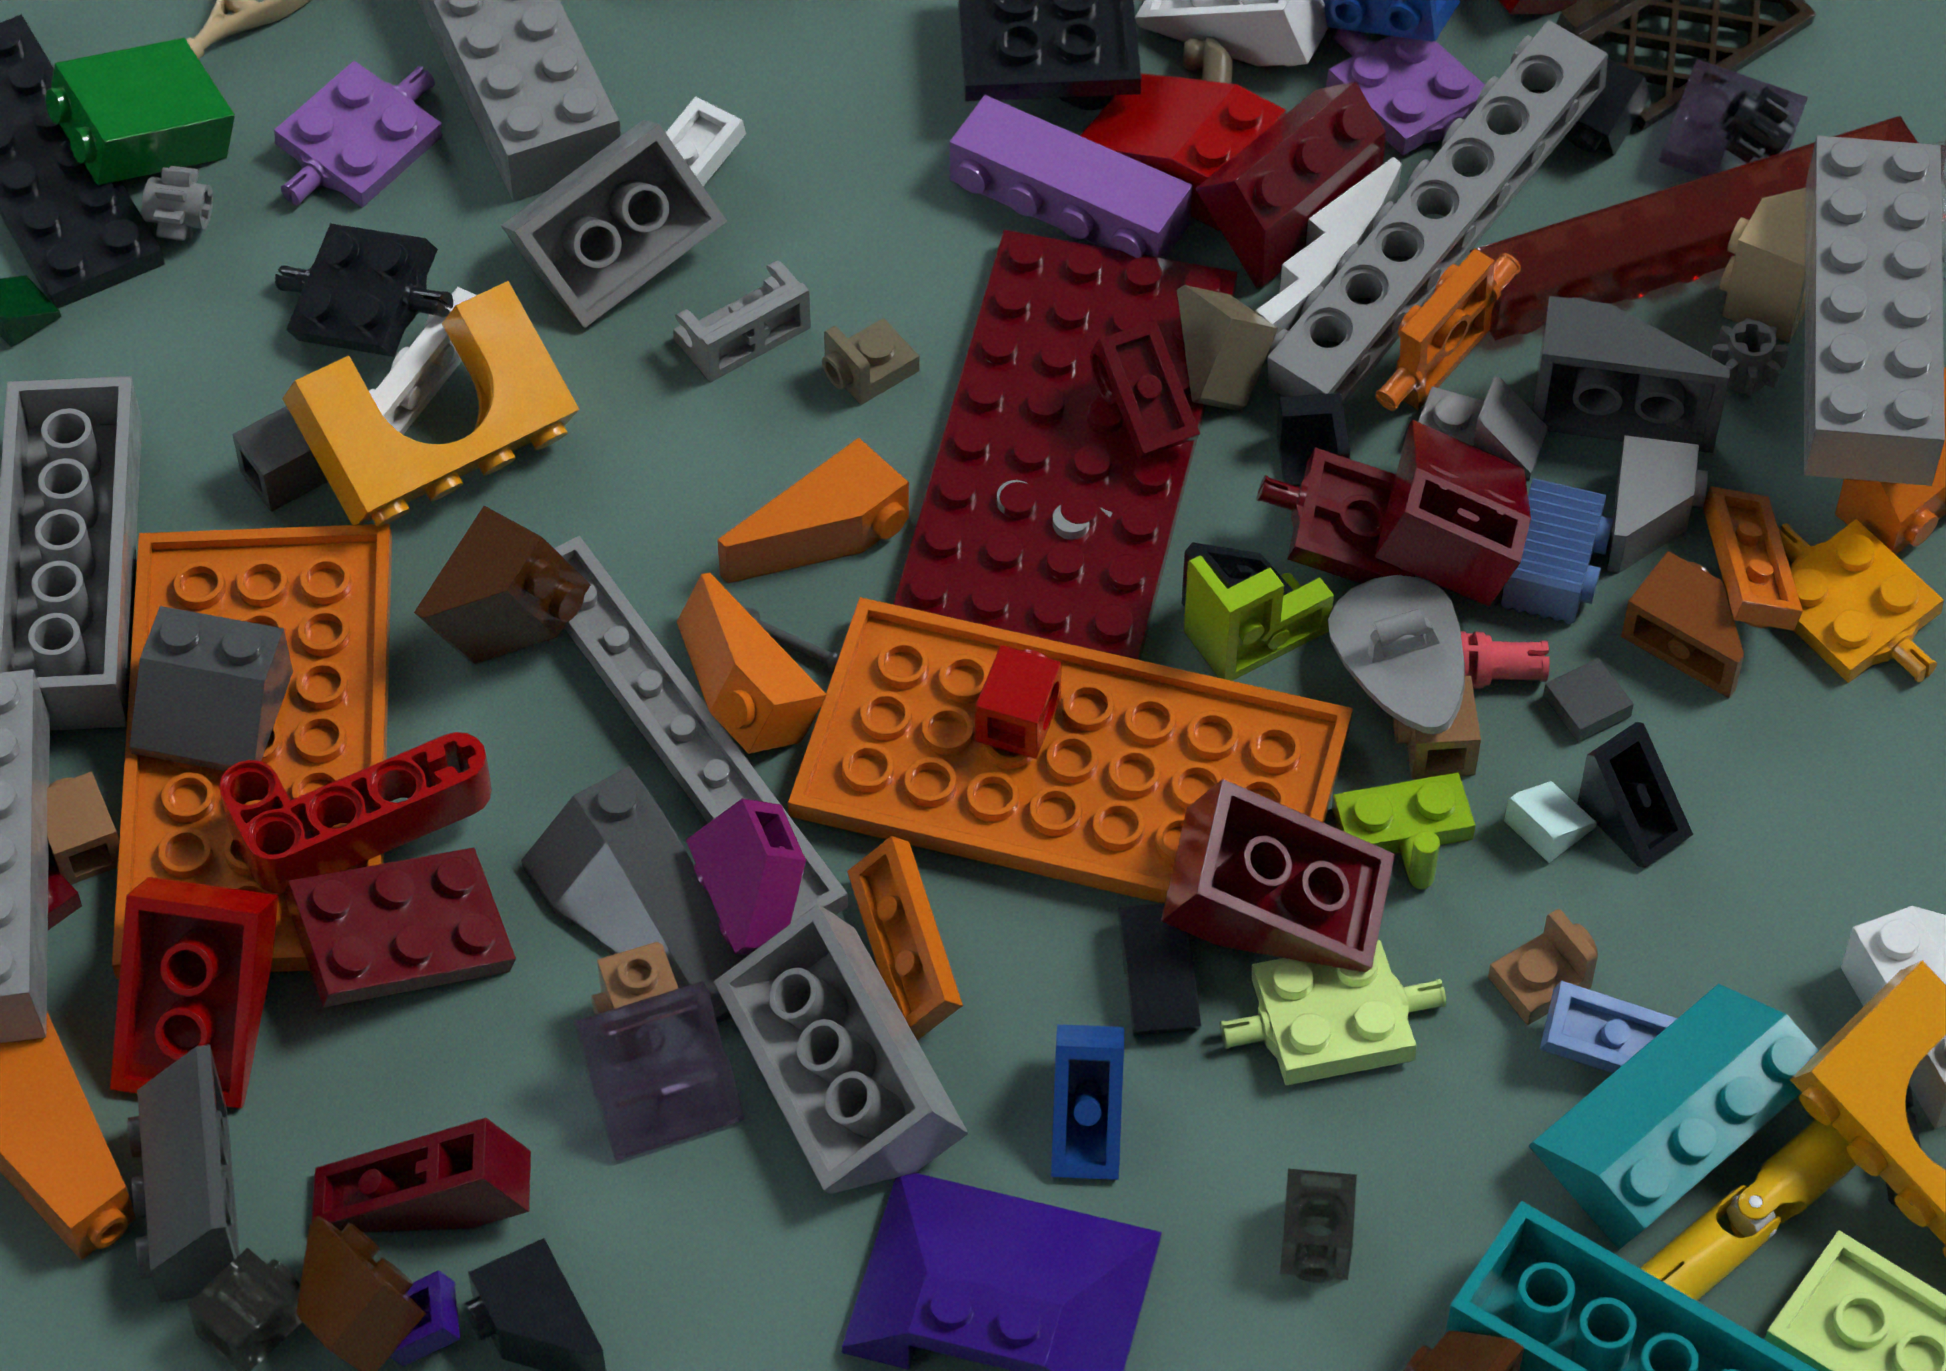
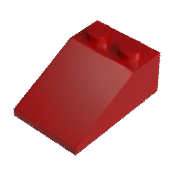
M1141 73V94L1115 95L1080 136L1192 184L1191 217L1219 231V226L1195 188L1286 115V109L1237 84Z
M147 877L126 895L110 1090L137 1093L140 1087L195 1047L210 1045L226 1106L242 1108L245 1105L273 960L278 895Z

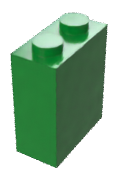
M185 38L55 63L51 89H48L45 95L47 112L53 123L60 124L70 140L75 159L80 164H85L97 185L162 172L163 167H187L227 158L235 114Z

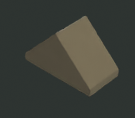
M1187 285L1177 289L1192 402L1235 411L1245 408L1278 328L1232 295Z

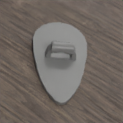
M1402 575L1374 578L1351 588L1335 603L1328 618L1331 644L1344 667L1386 713L1404 725L1425 734H1439L1449 729L1460 710L1465 690V662L1461 631L1450 598L1439 586L1427 580Z

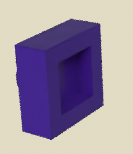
M439 1270L414 1281V1285L407 1292L426 1314L390 1356L391 1359L401 1366L410 1364L460 1340L455 1281Z

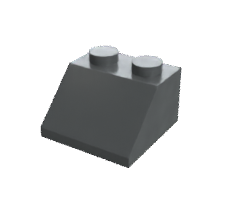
M160 606L139 662L130 738L131 754L226 771L237 762L246 760L261 761L293 674L284 628Z

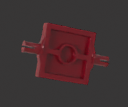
M1315 448L1307 461L1304 480L1299 487L1269 478L1266 475L1263 477L1256 500L1291 511L1294 529L1287 560L1361 584L1374 578L1393 575L1415 577V574L1375 557L1396 474Z

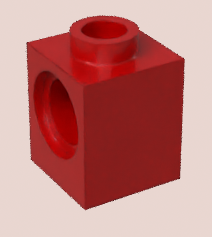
M1000 645L975 705V742L1037 759L1061 699L1062 662L1049 659L1044 654L1035 650H1017Z

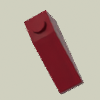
M485 1117L316 1167L312 1222L319 1215L340 1231L348 1223H351L362 1232L467 1229L529 1212L531 1151Z

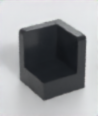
M1341 393L1279 398L1276 436L1284 483L1296 487L1301 485L1304 480L1307 461L1315 448L1350 459V445Z

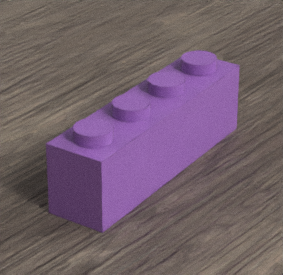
M987 95L983 96L950 141V181L959 184L971 193H980L1003 203L1021 215L1032 216L1062 229L1073 238L1084 239L1103 248L1120 250L1136 258L1147 255L1166 259L1190 225L1192 184Z

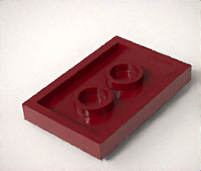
M475 847L289 880L284 891V897L323 1008L507 973L511 971L516 960Z

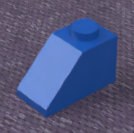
M1057 1024L1051 1177L1119 1180L1124 1027Z

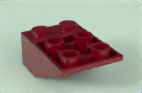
M1412 420L1408 426L1375 557L1489 607L1521 563L1531 520L1524 468Z

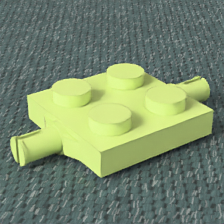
M1377 940L1373 965L1366 973L1288 958L1252 964V982L1259 1001L1258 1015L1230 1021H1220V1032L1225 1049L1263 1041L1269 1051L1276 1057L1285 1086L1415 1061L1416 1042L1408 1022V1013L1435 1007H1446V994L1444 986L1442 987L1441 979L1403 987L1391 972L1381 940Z

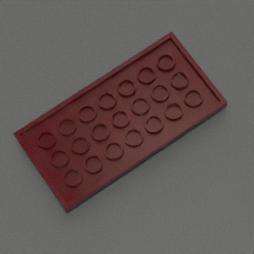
M1003 230L893 605L1141 660L1198 437L1195 440L1138 459L1118 404L1109 405L1099 392L1092 373L1090 354L1091 350L1095 347V343L1100 338L1157 320L1200 431L1206 405L1192 402L1177 289L1187 285L1229 294L1234 297L1238 272L1147 255L1136 258L1120 250ZM1007 481H1023L1010 483L1002 489L1000 502L1004 507L1003 514L997 506V491L999 487ZM1061 505V513L1069 522L1083 524L1090 521L1089 531L1078 539H1066L1059 536L1053 528V513L1058 506ZM1102 509L1113 512L1111 517H1109Z

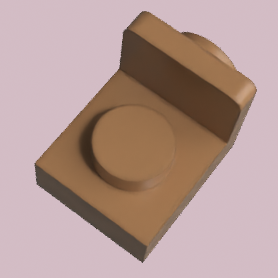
M1556 909L1547 915L1544 932L1490 964L1488 978L1523 1021L1530 1025L1548 1014L1553 989L1561 981L1586 989L1591 988L1598 959L1597 947L1592 936L1582 925L1578 923L1573 925L1562 910Z

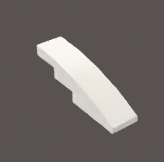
M1392 157L1308 219L1306 247L1282 264L1280 293L1255 311L1278 328L1276 334L1282 329L1289 331L1301 317L1303 305L1311 292L1318 286L1325 288L1337 274L1338 264L1347 249L1355 243L1361 245L1372 232V226L1377 214L1387 202H1397L1402 163L1396 158Z

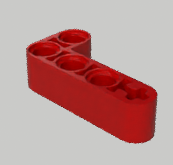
M460 732L438 737L292 800L289 799L276 772L270 765L261 761L246 760L237 762L225 771L219 784L229 830L257 884L262 889L275 894H284L289 880L343 871L474 815L486 806L492 791L484 745L478 738L468 733ZM398 798H408L407 800L398 803L391 802L394 799ZM261 800L258 803L246 805L249 801ZM341 823L348 824L341 828H331L332 826ZM288 849L280 854H270L275 850Z

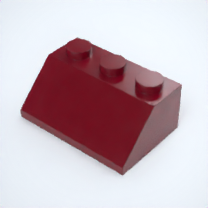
M1356 81L1315 90L1195 188L1256 288L1266 285L1282 271L1283 263L1306 247L1308 219L1383 165L1386 131Z

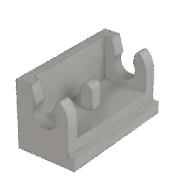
M776 260L766 266L771 277L764 280L762 287L698 320L687 309L675 315L680 326L673 329L674 340L710 383L811 328L809 289L803 282L799 283L780 261Z

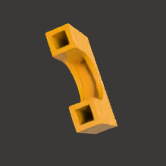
M509 281L457 304L442 322V326L474 382L478 395L479 410L477 422L473 432L465 438L447 444H428L401 434L389 424L380 412L349 355L295 380L283 396L284 403L352 525H362L371 520L374 521L377 527L389 524L410 511L407 505L408 502L424 494H427L431 502L438 500L463 485L461 476L478 468L483 476L489 475L516 459L513 451L529 443H532L535 450H540L568 434L565 425L580 409Z
M1922 960L1900 970L1790 1081L1802 1093L1799 1096V1100L1805 1110L1818 1122L1827 1126L1832 1124L1849 1142L1847 1151L1853 1161L1872 1176L1880 1175L1897 1193L1895 1203L1901 1212L1920 1227L1928 1226L1946 1245V1169L1933 1162L1915 1141L1908 1125L1905 1107L1907 1086L1918 1063L1946 1036V984ZM1945 1246V1247L1942 1249V1251H1943L1944 1256L1946 1257V1246Z

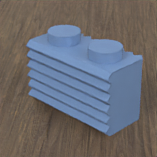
M1535 478L1532 479L1528 494L1531 520L1521 563L1503 589L1501 605L1506 610L1514 608L1518 613L1526 611L1531 616L1539 614L1543 619L1551 617L1554 621L1564 620L1567 624L1575 622L1580 602L1593 603L1601 568L1592 566L1590 563L1593 552L1602 555L1606 554L1614 522L1613 518L1603 516L1607 495Z

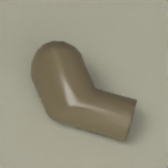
M1206 36V40L1190 38L1185 41L1183 66L1186 69H1202V80L1231 83L1232 58L1215 38Z

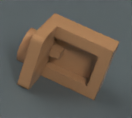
M659 942L597 959L601 992L591 995V1002L601 1033L613 1031L621 1055L647 1047L643 1013L676 1004L680 1000L679 988L663 945Z

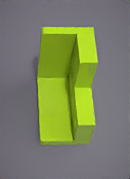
M1199 555L1188 561L1183 631L1219 678L1233 681L1329 632L1328 618L1333 609L1334 594L1319 577L1301 586L1292 574L1284 573L1280 576L1294 591L1283 596L1284 584L1274 571L1268 568L1227 589L1203 557Z

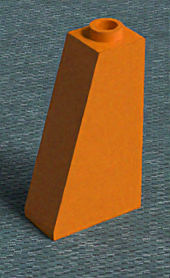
M47 1012L46 1038L0 1043V1173L79 1259L83 1260L97 1248H106L115 1243L136 1217L125 1183Z

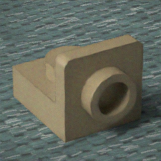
M885 318L880 319L849 338L837 326L824 331L825 356L822 358L823 369L828 379L836 388H845L860 405L920 371L919 355Z

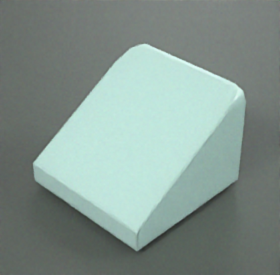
M1552 781L1517 792L1510 797L1507 802L1504 822L1548 863L1552 862L1595 829L1597 824L1595 820Z

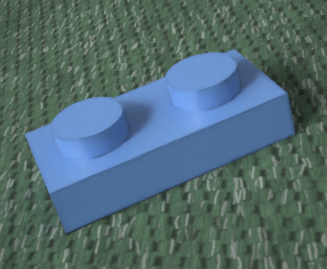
M1561 981L1553 989L1539 1050L1614 1073L1677 1018Z

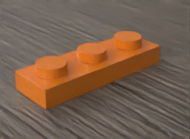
M1710 486L1704 501L1703 511L1734 620L1745 622L1758 628L1775 627L1794 631L1803 610L1769 497Z
M891 836L850 868L847 873L879 973L915 1038L919 1040L961 1008L963 1004L909 841Z

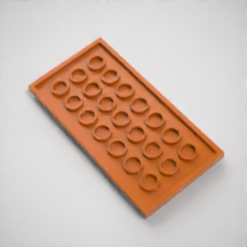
M376 524L139 533L112 967L115 978L120 976L126 895L147 877L275 894L262 889L254 880L230 833L219 789L220 780L225 771L131 754L130 738L139 662L159 607L164 606L284 628L293 674L261 762L270 765L276 772L289 799L292 800L387 759L392 534L390 524H383L379 527ZM261 800L249 801L246 805L255 804ZM341 823L334 825L331 828H341L348 824ZM288 849L275 850L270 854H280ZM384 853L345 870L384 864ZM275 894L278 895L273 960L270 972L310 971L284 894Z
M860 597L826 692L827 696L822 703L788 800V815L793 818L878 838L888 839L893 836L909 841L910 845L1157 903H1165L1186 809L1220 780H1227L1324 823L1351 726L1353 708ZM1000 645L1017 650H1035L1044 654L1049 659L1062 662L1061 699L1037 759L975 742V705Z

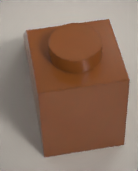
M1667 551L1628 600L1621 637L1730 698L1737 687L1744 651L1723 582L1712 576L1703 566L1695 562H1687Z

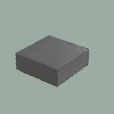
M1599 658L1545 683L1544 698L1577 742L1632 715L1633 702Z

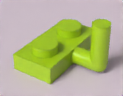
M1459 772L1333 794L1332 810L1338 829L1394 854L1401 852L1409 881L1417 889H1426L1433 884L1440 845L1473 840L1476 825Z

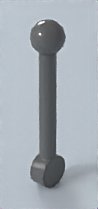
M745 608L775 641L827 664L830 672H834L840 650L833 653L761 621L757 610Z

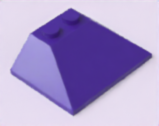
M919 1173L897 1177L891 1189L842 1345V1353L907 1370L910 1368L915 1348L917 1347L1010 1371H1125L1160 1246L1162 1232Z

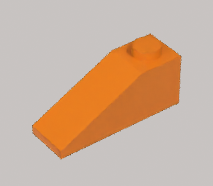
M858 437L717 539L720 576L727 583H732L862 553L879 540H886L896 535L909 519V482Z
M710 572L701 574L677 620V625L709 712L748 754L801 743L827 694Z

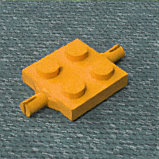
M1857 519L1829 540L1818 543L1815 546H1810L1788 523L1781 525L1779 533L1787 559L1792 562L1790 570L1803 610L1794 632L1848 683L1872 665L1883 663L1893 658L1915 678V681L1922 682L1925 676L1928 678L1935 670L1937 662L1922 651L1913 642V639L1918 630L1942 613L1944 599Z

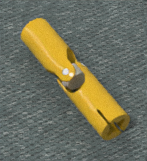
M1815 1119L1763 1163L1755 1182L1749 1187L1742 1185L1732 1190L1641 1266L1640 1269L1698 1301L1776 1233L1780 1223L1804 1211L1857 1165L1847 1151L1849 1142L1832 1124L1827 1126ZM1726 1212L1730 1220L1731 1230L1735 1236L1723 1230L1717 1222Z

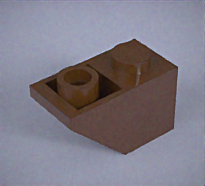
M318 1215L309 1225L296 1315L329 1351L359 1371H378L426 1313L407 1294L414 1285L413 1282L385 1258L382 1257L376 1262L374 1257L380 1251V1248L373 1240L351 1223H348L340 1231Z

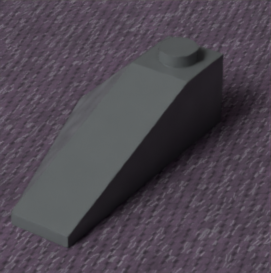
M630 766L573 795L521 860L523 869L554 914L572 926L576 923L600 940L601 948L611 955L654 942L661 943L679 988L680 1000L678 1003L711 1027L731 1017L713 981L748 955L735 954L733 948L722 936L719 928L720 918L711 897L699 882L695 874V865L663 811Z

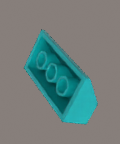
M1717 984L1536 1138L1529 1147L1620 1250L1801 1093L1790 1079L1819 1050L1787 1014L1721 984Z

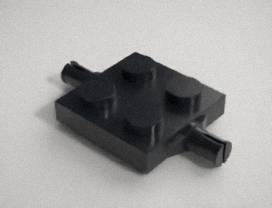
M330 223L311 268L306 270L282 265L277 270L282 274L275 275V284L279 290L301 293L286 330L298 341L394 357L404 331L417 314L425 313L444 318L450 313L446 307L453 308V296L450 292L426 289L427 275L438 249L430 241L422 237Z

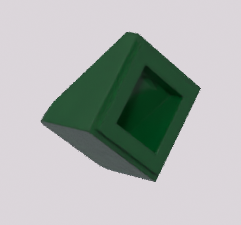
M27 275L0 279V336L10 347L61 317L58 308Z

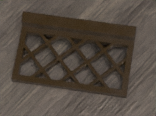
M1579 0L1560 12L1556 24L1592 45H1596L1600 41L1626 45L1624 63H1617L1645 76L1646 83L1663 85L1662 99L1648 108L1644 106L1635 121V124L1643 131L1811 25L1817 13L1804 0H1762L1781 4L1792 16L1784 22L1759 18L1760 0H1750L1749 16L1720 12V0H1710V10L1680 5L1679 0H1670V3L1665 2L1666 0ZM1644 14L1669 18L1667 36L1636 31L1637 18ZM1678 20L1708 25L1707 43L1677 38ZM1718 27L1748 32L1747 45L1742 49L1717 45ZM1635 46L1665 51V70L1634 65ZM1675 53L1705 58V72L1699 76L1674 72Z

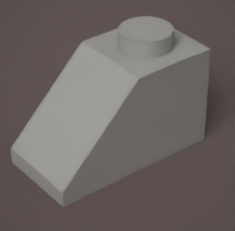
M1624 435L1617 472L1613 510L1614 522L1611 531L1607 571L1620 573L1687 531L1691 508H1703L1707 489L1708 471L1697 470L1699 445Z

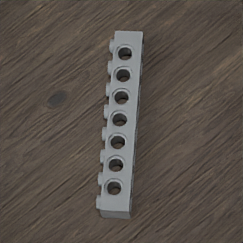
M1550 20L1543 25L1534 37L1528 35L1523 38L1513 53L1508 69L1500 78L1493 76L1487 81L1478 96L1476 107L1465 120L1460 117L1452 123L1444 136L1442 148L1431 161L1424 159L1417 165L1409 178L1407 190L1396 203L1389 201L1382 207L1374 220L1372 232L1361 245L1355 243L1347 249L1338 264L1337 274L1325 288L1318 286L1311 292L1303 305L1301 317L1289 331L1282 329L1276 334L1266 357L1268 363V388L1283 397L1341 393L1344 405L1399 338L1398 328L1406 313L1415 305L1422 307L1435 293L1437 282L1444 271L1450 265L1456 264L1458 266L1605 88L1608 54ZM1531 90H1543V91H1546V92H1545V93H1533V92H1530V91H1531ZM1509 131L1512 132V134L1500 135L1495 132ZM1465 172H1473L1479 175L1474 177H1466L1460 174ZM1429 214H1440L1445 217L1440 219H1430L1425 216ZM1394 256H1405L1410 259L1403 262H1396L1390 260L1389 258ZM1361 298H1368L1374 300L1375 302L1367 305H1361L1353 301ZM1324 341H1334L1340 345L1324 348L1317 344Z

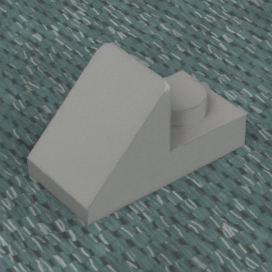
M1495 375L1485 401L1432 386L1418 420L1419 423L1524 468L1525 479L1529 481L1548 432V426L1503 379Z

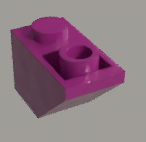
M742 798L686 839V842L695 861V874L702 886L708 891L720 918L719 928L722 936L733 948L735 954L750 955L791 924L806 859L781 804Z

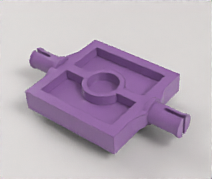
M1345 29L1337 30L1334 41L1340 44L1352 57L1330 68L1326 81V87L1356 81L1386 131L1385 140L1402 155L1424 143L1443 140L1447 130L1456 119L1461 117L1465 120L1476 107L1478 96L1485 85L1436 41L1431 42L1389 36L1384 40L1375 42L1370 41L1360 31Z
M355 60L351 62L274 129L275 144L294 157L302 168L286 184L281 186V192L289 202L292 199V204L298 206L302 200L320 185L342 192L362 208L442 137L441 122L414 102L435 85L434 78L428 70L424 72V67L417 66L398 85H392L382 81Z

